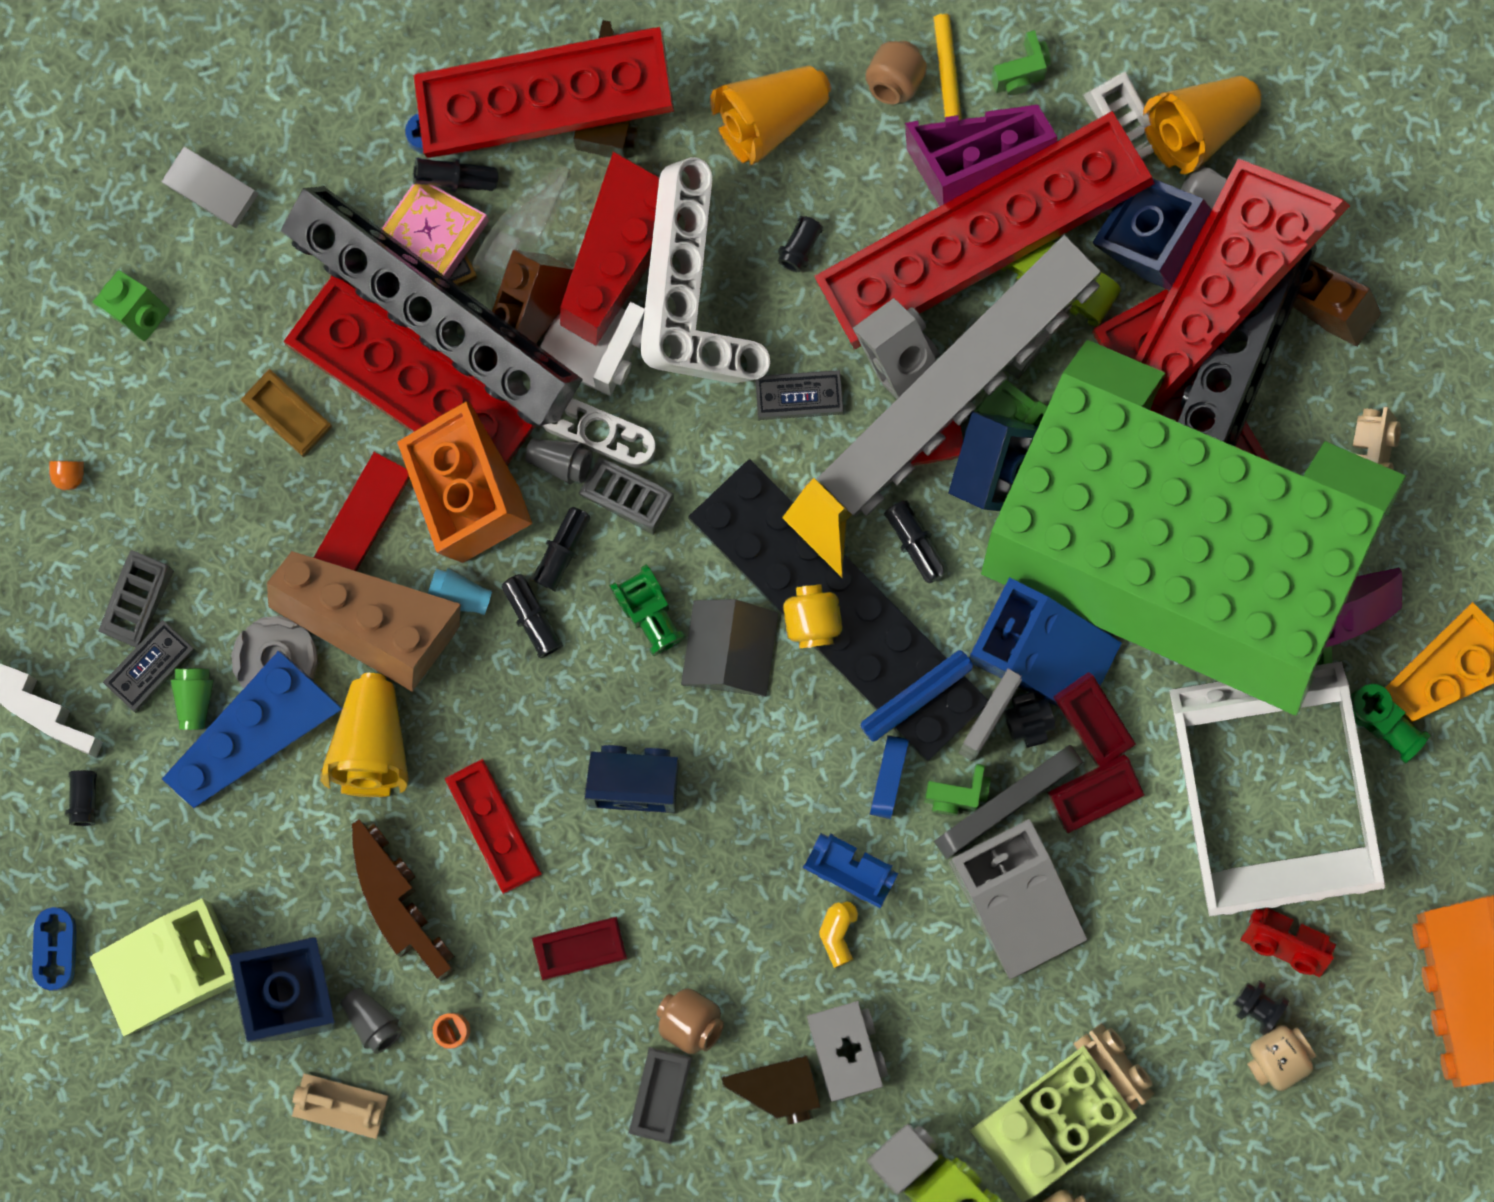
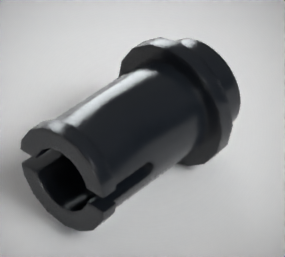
M800 216L788 242L778 250L780 255L778 258L779 264L797 273L801 271L802 267H807L810 263L807 257L822 233L823 226L808 216Z
M89 770L69 772V809L65 810V816L69 817V825L93 826L95 825V818L100 816V811L96 809L97 772Z

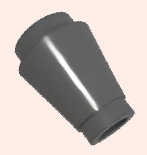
M533 438L528 445L525 459L526 463L533 464L535 467L568 484H572L574 481L583 483L591 467L592 451L584 449L582 443Z
M360 987L352 990L342 999L340 1005L344 1008L365 1049L371 1048L375 1054L381 1053L394 1044L401 1036L402 1030L398 1026L399 1020Z

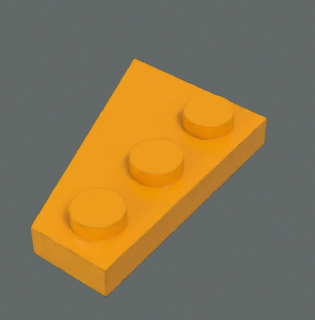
M1472 602L1384 687L1391 694L1392 701L1406 712L1403 716L1410 723L1494 684V622Z

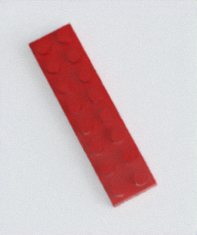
M1111 111L814 277L855 350L861 344L853 327L893 298L906 310L912 307L920 314L1154 184L1153 177L1115 114Z

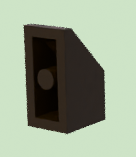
M807 1055L721 1077L723 1086L776 1119L786 1117L788 1125L814 1119L812 1110L820 1108Z

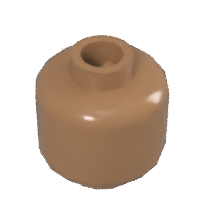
M889 41L883 43L875 53L865 73L866 82L870 87L872 95L879 101L893 105L911 100L926 75L927 64L914 44L907 41Z
M686 988L675 995L668 994L657 1009L656 1015L660 1018L658 1030L661 1037L689 1054L711 1049L719 1039L724 1028L719 1006L693 989Z

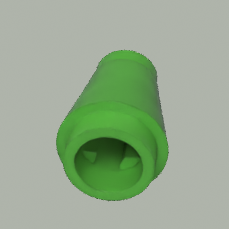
M175 668V679L170 680L179 729H205V721L214 679H210V669Z

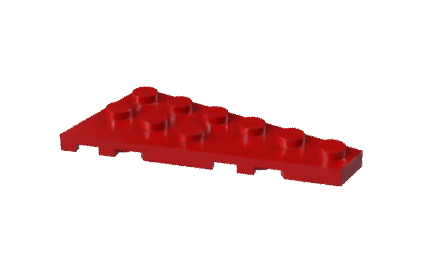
M1238 158L1134 359L1166 373L1162 385L1155 396L1153 405L1161 408L1350 207L1345 200Z

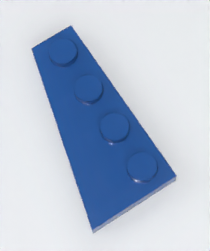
M277 651L166 773L162 780L189 805L196 808L330 717L342 711L343 707L282 651Z

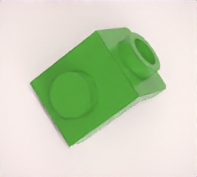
M1035 30L1026 32L1024 40L1026 57L993 67L991 79L996 93L1007 91L1008 95L1021 94L1032 87L1031 83L1044 80L1047 66L1051 65V59L1046 42L1038 41Z
M120 270L105 284L92 302L105 314L128 328L142 341H146L170 311L147 287Z
M976 764L973 771L971 788L929 781L924 803L933 804V812L957 816L959 809L975 812L978 808V802H987L991 777L983 776L985 765Z

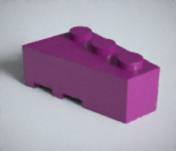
M1038 104L986 111L983 117L959 120L958 115L945 117V122L919 125L918 121L905 122L906 148L939 207L1057 142V135Z

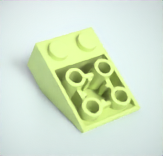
M203 898L156 919L90 956L123 1037L235 987L228 957L233 954L211 902Z
M1082 1046L970 1129V1132L1020 1200L1024 1202L1048 1187L1137 1117L1086 1048Z

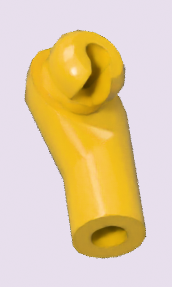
M849 901L837 902L829 907L819 930L820 938L834 968L853 960L844 936L849 925L857 921L858 911L856 906Z

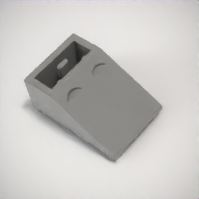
M1030 819L950 860L949 865L1009 980L1087 940L1055 867Z

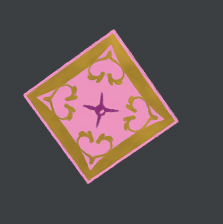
M413 184L382 229L449 279L485 228L489 219L485 213L434 185Z

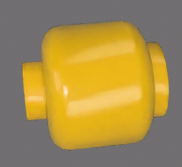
M822 584L796 587L797 596L788 598L783 605L788 638L791 641L799 642V648L834 644L833 637L838 636L842 632L837 595L831 592L823 593Z

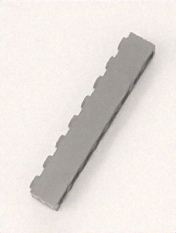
M1063 235L817 479L853 516L856 517L861 511L866 516L869 515L885 499L880 492L891 481L896 486L902 483L915 469L911 462L922 451L927 456L930 455L946 439L941 432L952 421L958 426L963 423L977 408L972 402L983 391L991 395L1008 378L1003 371L1014 360L1020 365L1024 363L1038 348L1034 341L1045 330L1053 334L1069 318L1065 310L1076 299L1083 304L1099 289L1100 285L1096 280L1100 277L1101 271Z

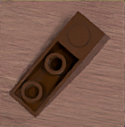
M513 249L492 311L536 344L560 313V307L573 268L548 254ZM491 348L490 359L492 363L496 366L498 360L497 354L495 350Z
M1314 260L1311 261L1293 305L1295 309L1327 332L1356 347L1382 314L1370 288Z

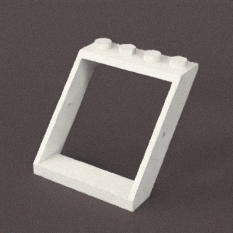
M1342 661L1317 665L1312 674L1315 676L1301 708L1332 702H1339L1365 847L1237 867L1212 874L1186 726L1284 710L1221 682L1169 690L1209 916L1231 915L1240 911L1265 907L1275 908L1284 904L1309 900L1319 901L1328 897L1354 893L1363 894L1373 890L1385 889L1349 686Z

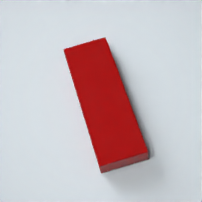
M373 452L313 558L357 571L410 479L407 469Z
M481 759L444 778L502 894L504 895L541 876L542 873L484 760Z

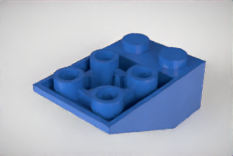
M1009 577L969 659L973 665L1001 679L1007 669L1012 670L1021 676L1020 679L1022 680L1018 686L1019 688L1029 693L1034 692L1035 696L1047 699L1049 703L1059 707L1053 697L1086 673H1091L1101 686L1122 643L1050 597Z

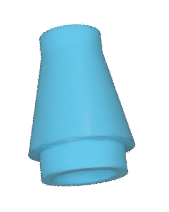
M436 568L428 594L460 603V611L476 612L485 615L492 590L481 587L449 568L446 571Z

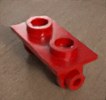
M1265 907L1263 910L1260 908L1254 909L1249 919L1250 925L1243 933L1240 941L1249 944L1260 955L1275 956L1290 963L1291 967L1301 974H1313L1321 977L1334 958L1332 954L1336 943L1329 941L1330 936L1302 923L1297 930L1296 936L1288 933L1293 919L1268 907Z

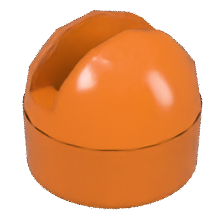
M49 461L51 482L56 488L61 490L77 488L83 480L84 462Z
M459 1013L443 1014L433 1025L435 1041L441 1047L447 1049L457 1048L465 1044L471 1031L468 1020ZM453 1019L461 1035L459 1040L456 1039L454 1030L449 1025L448 1021Z

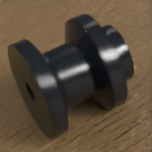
M1259 980L1255 986L1247 982L1233 1004L1239 1008L1235 1015L1237 1018L1242 1020L1250 1015L1260 1022L1259 1033L1265 1035L1278 1022L1290 1000L1284 996L1276 1001L1265 994L1266 984Z

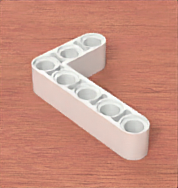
M690 157L665 167L659 179L641 339V355L649 367L657 370L728 383L756 380L763 377L768 372L770 366L769 353L762 344L696 330L712 188V172L704 160ZM682 171H684L690 179L689 188H687L682 181ZM678 213H680L685 220L684 230H682L677 223ZM673 255L680 261L681 269L679 273L673 267ZM669 297L675 302V315L669 311L667 303ZM664 339H666L671 346L670 357H668L664 353ZM703 346L709 352L710 360L708 365L702 358ZM741 354H743L747 360L746 372L742 369L740 364Z

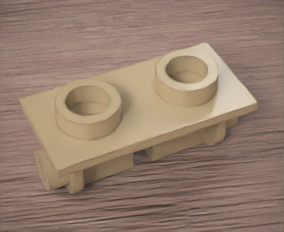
M1388 407L1383 408L1382 417H1380V411L1363 409V415L1357 418L1353 446L1355 448L1368 449L1367 455H1357L1394 470L1393 464L1389 460L1392 447H1397L1399 444L1401 424Z
M1100 1023L1089 1032L1093 1040L1088 1034H1085L1073 1043L1077 1050L1084 1046L1100 1069L1109 1072L1111 1075L1108 1078L1132 1111L1138 1108L1140 1104H1145L1154 1095L1150 1089L1152 1086L1150 1077L1140 1065L1136 1064L1133 1066L1123 1052L1126 1049L1123 1040L1113 1029L1109 1028L1107 1030Z
M304 1073L301 1085L296 1087L293 1096L295 1106L292 1116L377 1139L389 1096Z

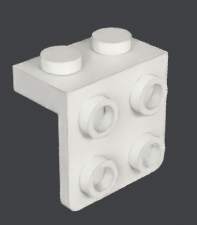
M632 302L629 303L626 310L621 308L597 346L560 326L559 313L552 322L540 347L583 379L581 383L611 396L616 385L622 386L630 372L632 362H629V359L635 347L641 348L645 308Z

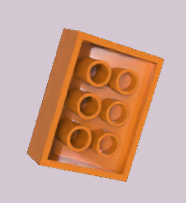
M1494 895L1420 913L1417 915L1418 923L1412 925L1415 945L1418 950L1424 949L1427 966L1422 967L1423 984L1427 993L1433 992L1437 1010L1431 1011L1432 1026L1436 1036H1443L1446 1053L1440 1055L1442 1072L1446 1080L1452 1079L1454 1088L1494 1082Z

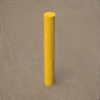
M938 14L934 16L944 115L945 117L958 115L959 120H961L951 19L949 14Z

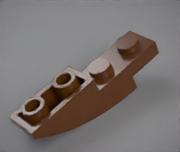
M358 819L352 824L353 852L362 892L374 920L397 956L402 957L414 948L435 977L442 981L455 971L449 963L455 956L439 936L432 941L422 927L428 921L413 902L408 906L403 904V901L416 891L409 883L416 878L401 857L394 862L383 849L389 844V841L375 823L366 827Z

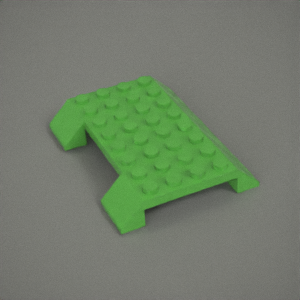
M1086 340L1063 372L991 530L981 575L1003 585H1006L1010 577L1050 597L1101 629L1297 716L1315 676L1312 674L1384 516L1389 515L1406 475L1326 441L1320 447L1304 475H1299L1151 411L1153 401L1166 373L1090 340Z

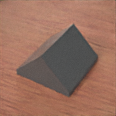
M737 599L694 600L681 685L766 697L778 612Z

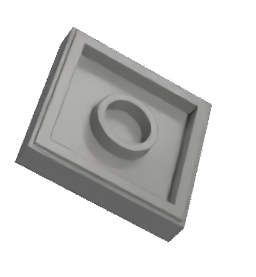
M1007 669L958 754L970 761L976 759L1022 680L1020 675Z

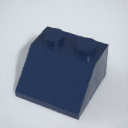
M1153 178V185L1115 205L1092 243L1095 247L1144 280L1170 290L1212 209L1203 198Z
M972 412L948 494L983 510L1001 511L1039 426L1001 415Z
M602 745L601 752L591 751L585 788V801L588 807L675 813L679 767L678 757H670V750L661 748H645L644 755L627 754V747L616 745Z
M316 937L228 956L246 1043L289 1040L331 1030L335 1022Z

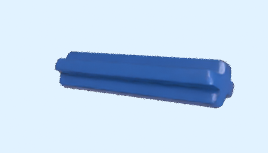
M958 650L865 718L860 725L862 731L872 742L877 741L968 674L973 668L971 660L962 650Z

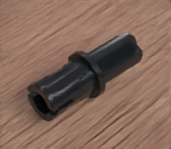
M415 158L416 165L413 167V184L449 187L452 192H456L457 188L493 191L497 188L499 176L498 169L495 167L461 164L457 158H454L452 162Z
M908 500L898 502L886 510L884 516L888 519L902 543L901 551L903 553L908 552L925 582L933 583L945 575L947 568L930 541L931 532L923 529L909 506Z
M571 507L568 510L553 541H546L545 544L548 547L534 575L531 577L532 581L556 592L571 559H576L578 556L574 553V550L590 521L588 513L576 507Z
M518 574L507 579L502 584V589L518 617L516 621L517 626H523L538 653V657L542 659L562 648V642L558 639L545 615L548 611L546 606H540L524 575Z

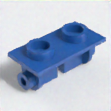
M820 833L803 868L819 878L852 893L859 899L881 908L899 874L891 870L893 865L887 864L866 852L859 863L852 859L857 850L856 847L835 837L832 833H830L829 837Z

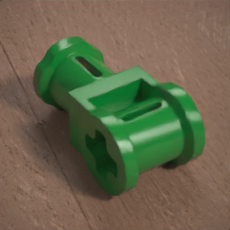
M647 564L641 567L640 573L621 584L614 582L609 585L626 617L631 619L636 629L638 627L642 628L652 646L649 650L652 656L665 652L686 638L684 632L678 631L667 613L669 605L665 600V594ZM653 621H656L658 623L664 635L660 634L659 630L657 629Z
M1365 685L1350 695L1355 724L1365 727L1377 739L1382 737L1401 754L1400 760L1405 764L1418 753L1431 737L1427 731H1419L1403 716L1406 712L1392 701L1391 694L1381 685ZM1372 697L1376 701L1373 705L1374 711L1366 714L1363 711L1366 704L1364 700Z

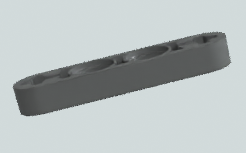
M1071 745L1067 746L934 841L935 845L945 859H949L989 831L997 822L1006 819L1023 807L1031 798L1040 795L1084 762Z

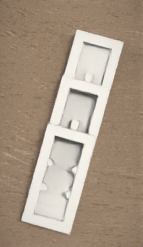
M0 664L1 705L55 740L97 758L103 743L102 741L65 726L69 710L59 704L33 695L32 691L37 682L35 678Z

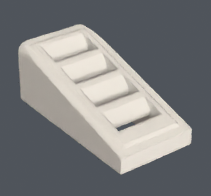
M1126 71L1083 94L1097 118L1111 111L1114 112L1128 104L1132 111L1118 118L1121 126H1124L1137 118L1141 124L1126 133L1130 141L1144 134V128L1151 125L1149 113L1143 116L1145 106ZM1119 90L1122 97L1107 105L1104 98ZM1148 141L1135 148L1141 159L1153 153L1151 144L1142 148Z

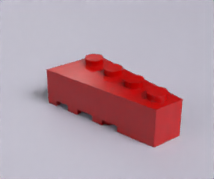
M614 151L560 307V326L597 346L650 265L660 179ZM678 213L677 215V222L681 217L680 213Z

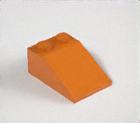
M467 401L397 441L438 554L464 563L533 524L517 482L471 403Z

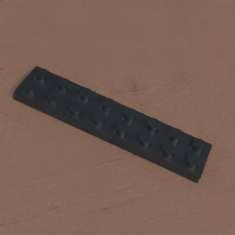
M749 458L688 516V519L783 616L784 602L790 597L797 596L796 587L822 584L823 593L831 592L837 595L842 632L838 636L833 637L834 644L815 646L814 648L875 710H878L947 658L845 554L843 577H841L782 518L793 502ZM963 676L894 727V729L904 739H909V745L926 762H929L986 706L989 700Z

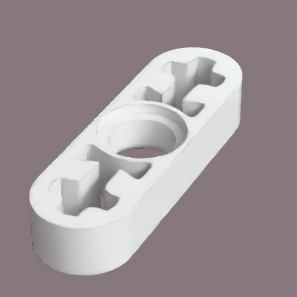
M573 398L566 407L565 413L575 419L578 418L579 411L585 413L578 423L577 434L570 432L574 428L573 423L560 419L557 425L552 423L542 425L546 431L573 443H582L584 448L633 468L647 465L655 455V441L648 430ZM594 420H601L610 428L608 437L601 442L590 441L585 435L587 425ZM617 428L624 429L621 433V438L629 442H634L637 437L643 438V446L648 449L647 452H638L635 458L630 457L629 448L618 442L615 451L609 449L616 439Z

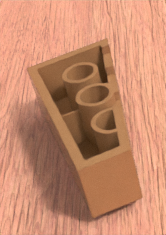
M293 551L290 552L267 582L269 608L412 692L460 627V603Z

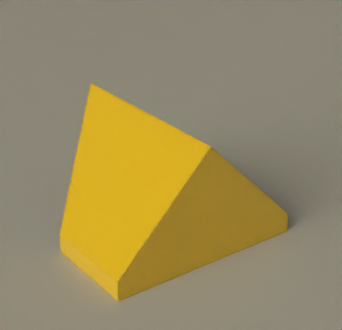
M813 478L782 518L843 577L846 520L852 514L822 483Z

